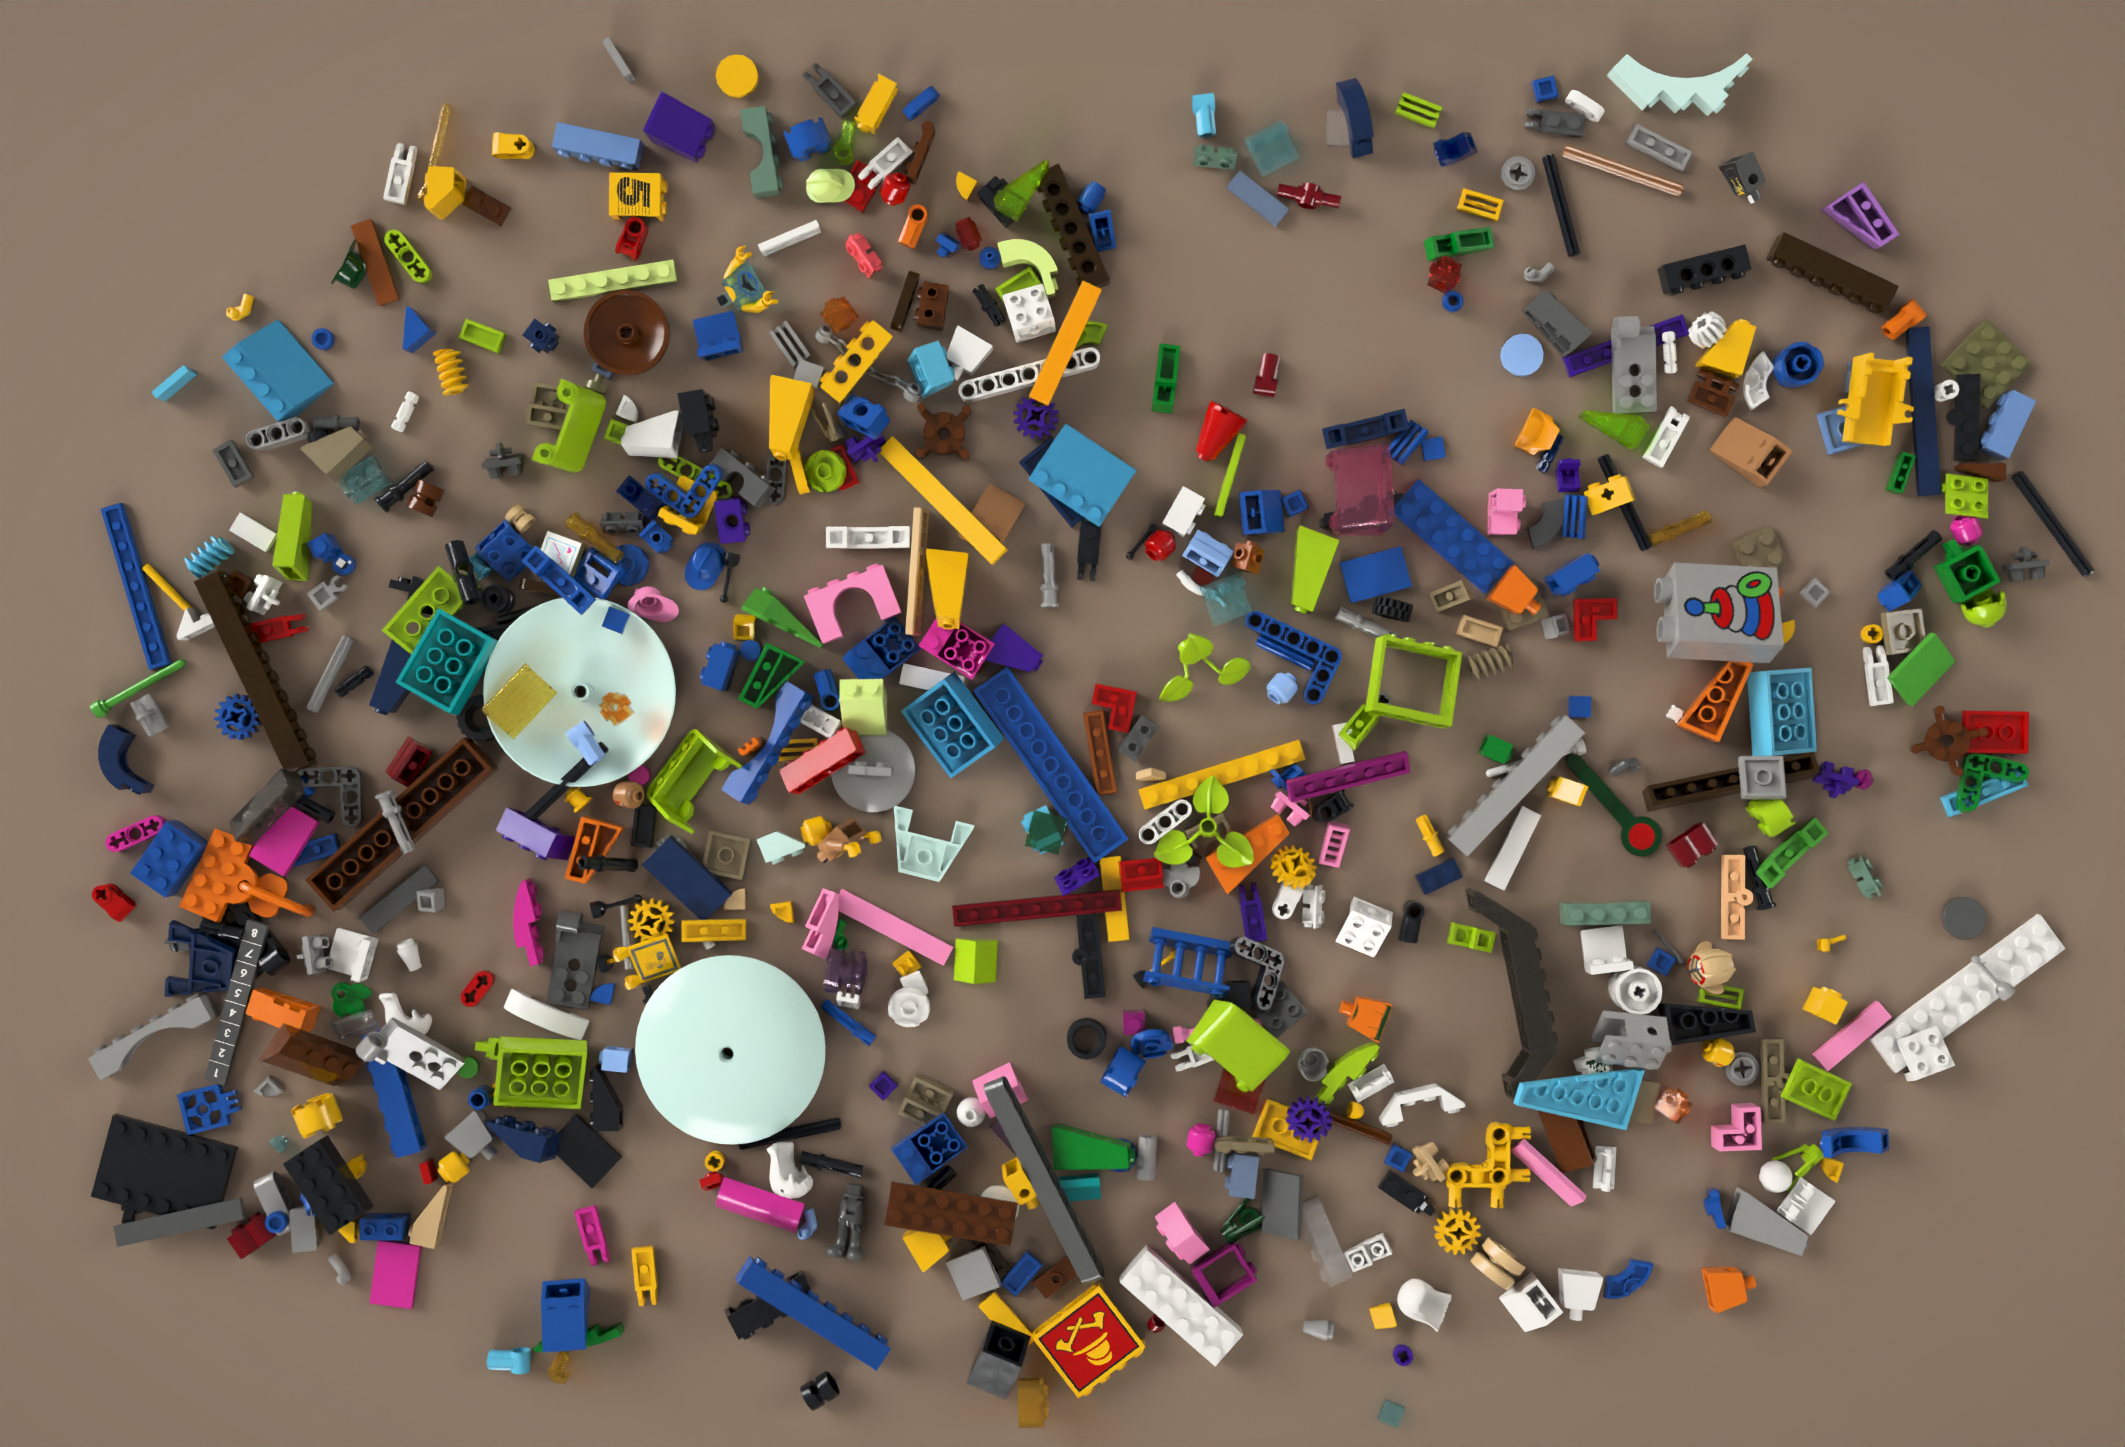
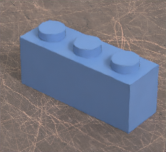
M2015 390L2003 393L1997 400L1996 404L1998 407L1988 419L1987 424L1989 425L1986 432H1983L1979 438V451L1999 461L2008 459L2036 400Z

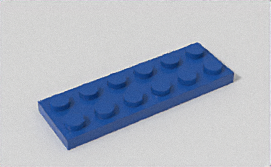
M1420 479L1412 485L1404 497L1390 510L1394 516L1483 594H1486L1513 564L1511 559Z

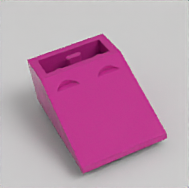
M935 619L919 644L921 648L972 680L995 645L961 622L959 629L948 630L938 627L937 619Z

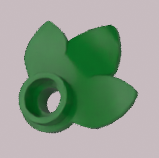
M346 982L336 983L331 989V996L334 999L332 1009L340 1018L344 1017L347 1012L357 1017L364 1016L366 1009L363 1000L370 997L373 992L361 983L352 985ZM338 991H344L345 995H339Z

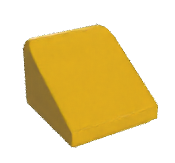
M736 614L733 620V639L755 641L756 616Z
M1389 1302L1369 1308L1375 1329L1397 1326Z

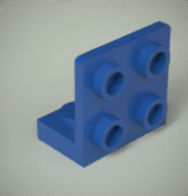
M733 311L693 320L699 346L697 353L703 362L744 352Z
M504 519L475 548L478 555L506 581L510 582L526 567L522 559L533 547L514 530L512 523Z

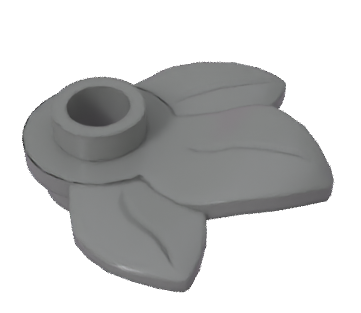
M1187 862L1180 865H1171L1170 869L1162 868L1163 885L1169 888L1171 895L1175 898L1186 897L1190 888L1195 886L1200 879V868L1198 866L1189 868ZM1178 884H1182L1183 890L1181 892L1177 890Z

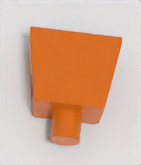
M1515 565L1507 570L1486 598L1488 601L1516 615L1521 614L1524 609L1535 615L1542 606L1533 599L1538 592V588Z
M1736 1267L1701 1268L1709 1308L1715 1313L1747 1302L1746 1290L1756 1288L1754 1276L1743 1277L1742 1272Z

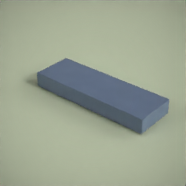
M1240 170L1226 187L1228 191L1275 228L1289 211L1285 205Z

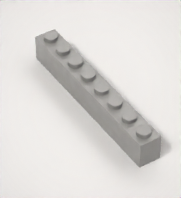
M1567 715L1557 716L1550 724L1552 728L1547 733L1543 731L1536 738L1537 744L1532 749L1528 747L1521 754L1522 759L1518 764L1515 762L1511 764L1506 770L1508 774L1503 779L1498 778L1491 786L1493 790L1488 795L1484 793L1477 800L1479 805L1474 810L1470 808L1462 816L1463 822L1459 826L1455 824L1447 832L1449 834L1447 839L1465 856L1468 857L1585 734Z

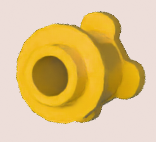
M572 787L566 792L565 796L567 798L564 801L569 802L575 808L573 810L574 813H578L593 798L591 796L587 797L581 791V787L577 789Z

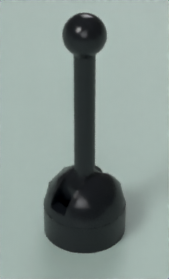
M724 552L723 563L727 566L723 595L720 596L722 603L728 601L727 591L731 569L738 565L740 554Z
M636 894L633 898L607 905L602 901L590 902L592 916L596 919L604 916L608 908L631 902L639 903L642 900V896Z

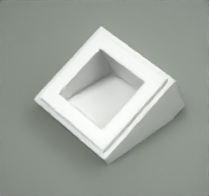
M920 971L900 978L903 988L913 987L920 989L925 994L929 992L926 981Z

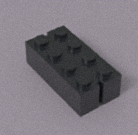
M328 1135L283 1163L329 1236L374 1207Z

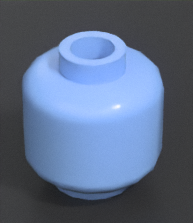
M1277 673L1267 684V696L1276 704L1288 703L1298 690L1296 678L1290 673Z

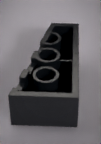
M1667 1003L1658 1004L1660 1017L1667 1018L1669 1038L1672 1041V1046L1756 1032L1753 1013L1749 1010Z
M802 1271L786 1278L789 1281L794 1279L802 1285L801 1289L806 1292L811 1290ZM757 1295V1298L754 1300L747 1298L741 1301L735 1310L732 1307L724 1310L738 1340L741 1338L746 1340L755 1334L754 1331L760 1327L765 1329L774 1323V1319L780 1316L784 1318L788 1315Z

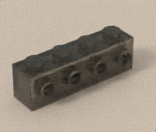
M281 768L230 821V826L235 841L254 845L305 793L299 773Z

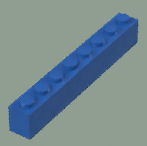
M749 1256L735 1277L739 1285L874 1370H878L891 1350L887 1344V1338L879 1333L877 1335L870 1332L871 1329L862 1322L859 1325L853 1322L854 1318L846 1312L839 1313L836 1311L837 1307L831 1302L826 1301L823 1303L819 1300V1295L811 1290L806 1292L801 1289L802 1285L794 1279L791 1281L784 1278L785 1274L777 1268L771 1270L767 1267L768 1263L759 1257L754 1259Z

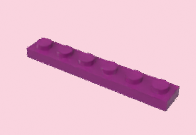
M1402 751L1286 780L1288 799L1290 802H1295L1410 773L1408 753Z

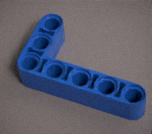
M1252 611L1247 614L1245 625L1249 630L1317 661L1302 695L1304 701L1308 704L1320 703L1341 662L1342 653L1340 650L1262 612ZM1252 615H1257L1260 618L1259 626L1254 627L1250 624L1249 619ZM1271 624H1276L1279 627V633L1276 636L1269 633V626ZM1290 633H1295L1298 636V642L1295 645L1290 644L1288 641ZM1309 642H1314L1317 645V651L1314 654L1309 653L1307 650ZM1328 651H1333L1336 654V660L1333 663L1326 659ZM1320 670H1324L1327 673V679L1324 682L1319 681L1317 678V673ZM1311 689H1315L1318 692V698L1315 701L1310 700L1308 697V692Z

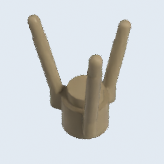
M838 402V408L840 410L843 406V403ZM823 403V408L829 425L826 427L811 406L809 412L823 431L825 439H829L830 443L846 438L845 432H848L846 425L841 419L840 425L839 422H833L826 403Z

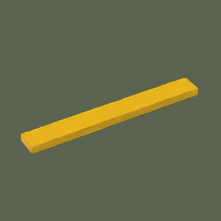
M892 436L881 447L882 451L879 453L992 565L1001 558L1007 549L895 437Z

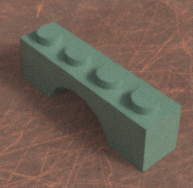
M765 106L741 109L742 127L746 137L757 140L763 146L762 161L756 169L750 172L753 194L756 199L781 195L780 188H783L782 176L777 173L780 161L778 154H774L773 147L777 146L775 133H771L770 128L771 125H774L772 113H768Z
M1622 900L1604 903L1559 902L1560 923L1566 926L1651 923L1650 902L1645 900Z

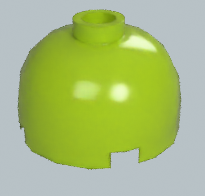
M1987 589L1964 602H1960L1963 616L1970 623L1986 628L1993 626L2005 615L2007 600L2002 590H1999V593H1993V589Z

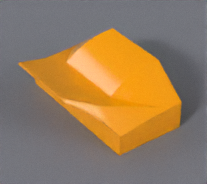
M1533 408L1514 447L1532 456L1539 451L1550 450L1560 429L1553 422V417Z

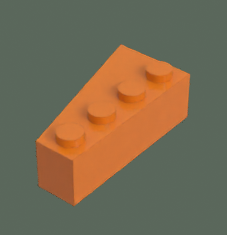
M1725 661L1675 726L1714 743L1719 742L1750 674L1753 663Z
M1275 814L1242 834L1247 838L1253 850L1254 860L1251 865L1237 868L1226 867L1218 860L1217 849L1204 857L1225 893L1229 894L1290 833L1281 817Z

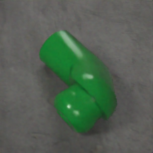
M838 918L833 943L837 949L845 950L849 945L843 933L847 921Z

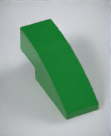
M1491 227L1454 231L1451 234L1431 236L1424 241L1428 262L1495 248Z
M1161 343L1159 345L1151 408L1153 412L1172 414L1181 346Z

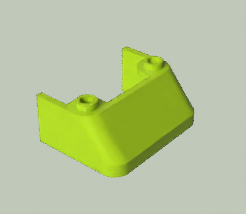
M692 729L649 785L646 797L666 820L693 834L694 830L687 823L694 814V806L690 802L714 768L722 771L728 768L730 764L739 769L742 765L728 751L697 729Z

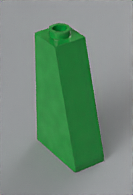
M1056 1123L1051 1127L1054 1170L1129 1169L1132 1162H1135V1150L1131 1148V1143L1061 1123Z

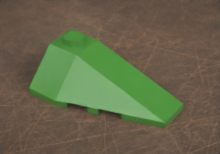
M763 586L761 590L755 588L743 604L742 610L823 649L824 644L778 598L772 596L773 591Z

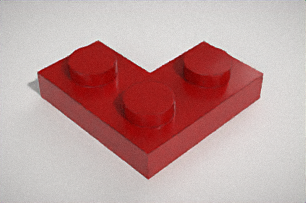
M1617 598L1573 599L1574 641H1597V620L1618 619Z
M1095 684L1091 704L1112 708L1108 729L1129 733L1137 692Z

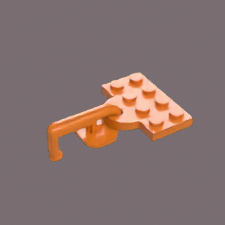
M216 828L178 906L219 923L229 903L242 904L248 901L253 913L266 918L274 917L280 907L302 914L305 917L312 916L315 911L312 905H302L285 898L289 886L284 878L271 873L258 878L254 868L247 864L250 859L249 854L255 846L254 843Z

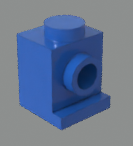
M655 520L639 534L658 554L662 552L664 554L673 547L672 542L675 540ZM659 534L661 539L655 542L654 537Z
M324 533L307 543L314 557L322 559L324 563L332 561L339 554H344L336 537L332 534Z

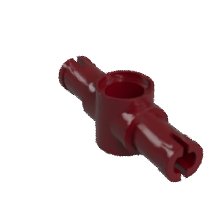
M1279 183L1277 192L1278 197L1293 199L1298 203V206L1305 209H1316L1320 205L1339 209L1342 197L1324 193L1323 190H1320L1321 187L1313 183H1303L1302 186L1298 185V187Z

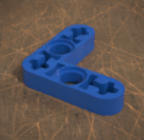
M717 464L707 465L702 469L689 492L661 473L649 475L646 478L645 485L651 493L687 518H692L698 515L721 481L723 471ZM714 470V475L716 477H713L709 480V482H706L705 480H707L710 476V472L708 471ZM657 478L660 486L654 487L653 480ZM698 485L705 487V496L697 494L696 489ZM670 490H675L678 493L677 501L669 498L668 493ZM694 500H697V502L693 506V511L689 512V507L687 505L691 504Z

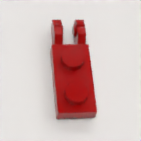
M305 614L281 616L250 624L253 630L260 636L261 643L292 637L294 634L309 631L308 626L291 629L290 625L292 621L305 619Z

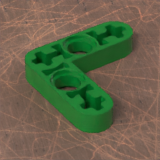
M1980 753L1969 754L1962 763L1963 774L1959 780L1956 807L1962 813H1970L1978 807L1983 776L2011 783H2021L2029 776L2028 767L2020 762ZM1975 759V763L1977 764H1983L1985 763V761H1987V763L1985 764V767L1983 765H1977L1974 768L1973 764L1969 763V761ZM1991 763L1999 764L2001 772L1994 773L1991 771ZM2016 769H2019V773H2022V775L2019 777H2016V773L2014 772H2008L2005 775L2007 770L2014 771ZM1966 778L1974 779L1976 787H1967L1965 784ZM1968 793H1974L1969 796L1968 802L1972 803V805L1967 808L1966 804L1962 801L1967 799Z

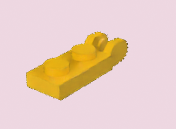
M654 1245L633 1247L631 1251L639 1306H645L644 1290H650L652 1305H658V1282Z

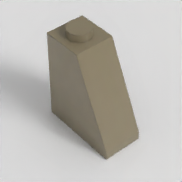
M349 426L306 444L300 449L336 483L373 447L367 442L370 439L361 430L356 432Z

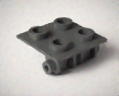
M1282 980L1278 983L1272 1006L1268 1010H1257L1252 1005L1250 1006L1251 1010L1276 1039L1308 1013Z

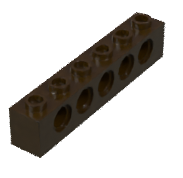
M1059 163L1036 173L1034 186L1038 194L1042 192L1045 199L1042 203L1046 213L1050 212L1053 217L1050 221L1054 231H1059L1062 239H1059L1063 251H1068L1070 258L1067 260L1071 270H1076L1079 276L1076 278L1078 286L1080 287L1082 281L1098 288L1109 285V276ZM1052 187L1060 191L1055 196L1048 193V190ZM1059 207H1066L1068 212L1065 215H1060L1056 210ZM1074 226L1077 231L1074 234H1068L1065 232V228ZM1077 245H1082L1085 251L1078 254L1074 252L1073 248ZM1090 264L1094 270L1090 273H1085L1082 267Z

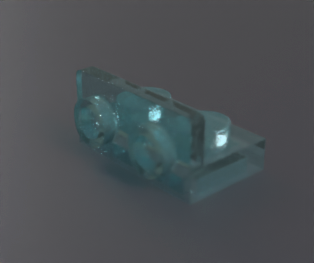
M374 455L352 467L338 480L344 494L355 504H359L391 484L390 479L384 474L378 459Z

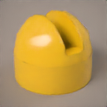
M1350 1101L1347 1107V1117L1352 1119L1361 1118L1364 1114L1363 1106L1358 1102Z

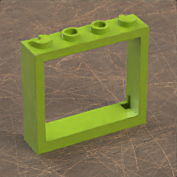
M1384 633V635L1376 638L1365 712L1441 729L1452 727L1462 652L1454 651L1455 649L1450 646L1436 647V644L1432 642L1418 643L1414 638H1396L1397 635L1395 634L1389 635ZM1386 647L1447 660L1439 715L1378 702Z

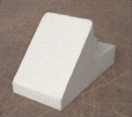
M186 608L177 633L178 640L188 641L214 628L215 625L209 613L199 617L195 609Z

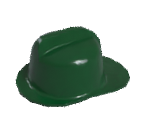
M357 239L350 246L345 260L331 284L337 281L355 289L363 280L366 274V266L364 261L354 252Z

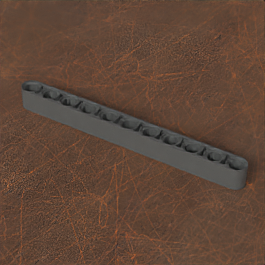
M1002 1076L985 1083L983 1086L985 1095L1081 1283L1088 1285L1105 1277L1103 1266L1064 1189H1062L1059 1179L1008 1079Z

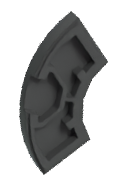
M1564 497L1542 503L1543 512L1540 520L1534 526L1527 529L1532 549L1549 542L1560 530L1564 520Z

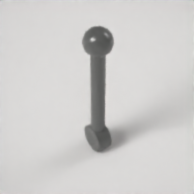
M1657 929L1653 931L1674 957L1677 958V963L1680 965L1684 964L1685 958L1677 954Z

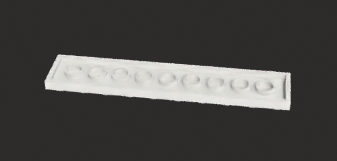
M2036 914L1980 955L1979 958L1980 962L2000 983L2008 982L2014 987L2065 950V947L2043 917ZM1971 962L1868 1039L1890 1069L1897 1073L1907 1066L1897 1040L1934 1026L1938 1027L1944 1039L1999 998L1995 991L1996 984L1977 964Z

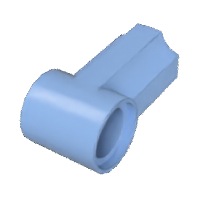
M585 720L566 732L570 742L579 749L589 766L599 762L606 756L594 738L593 730Z

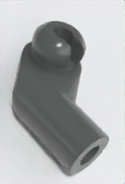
M1632 757L1617 762L1608 770L1613 777H1616L1628 768L1631 772H1636L1641 768V765L1637 762L1636 758Z

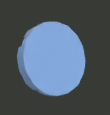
M1518 334L1506 341L1501 349L1500 358L1503 367L1514 376L1523 377L1532 374L1540 367L1543 362L1544 352L1542 345L1536 338L1528 334Z

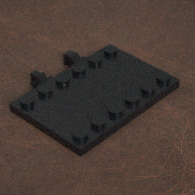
M114 1114L91 1197L122 1205L121 1210L124 1213L121 1223L135 1221V1214L142 1211L163 1215L224 1201L238 1146L194 1134L187 1135L183 1131ZM217 1225L206 1228L215 1229Z

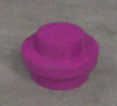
M1867 769L1860 770L1854 774V778L1859 779V784L1857 786L1854 785V787L1861 790L1869 788L1874 781L1872 773Z

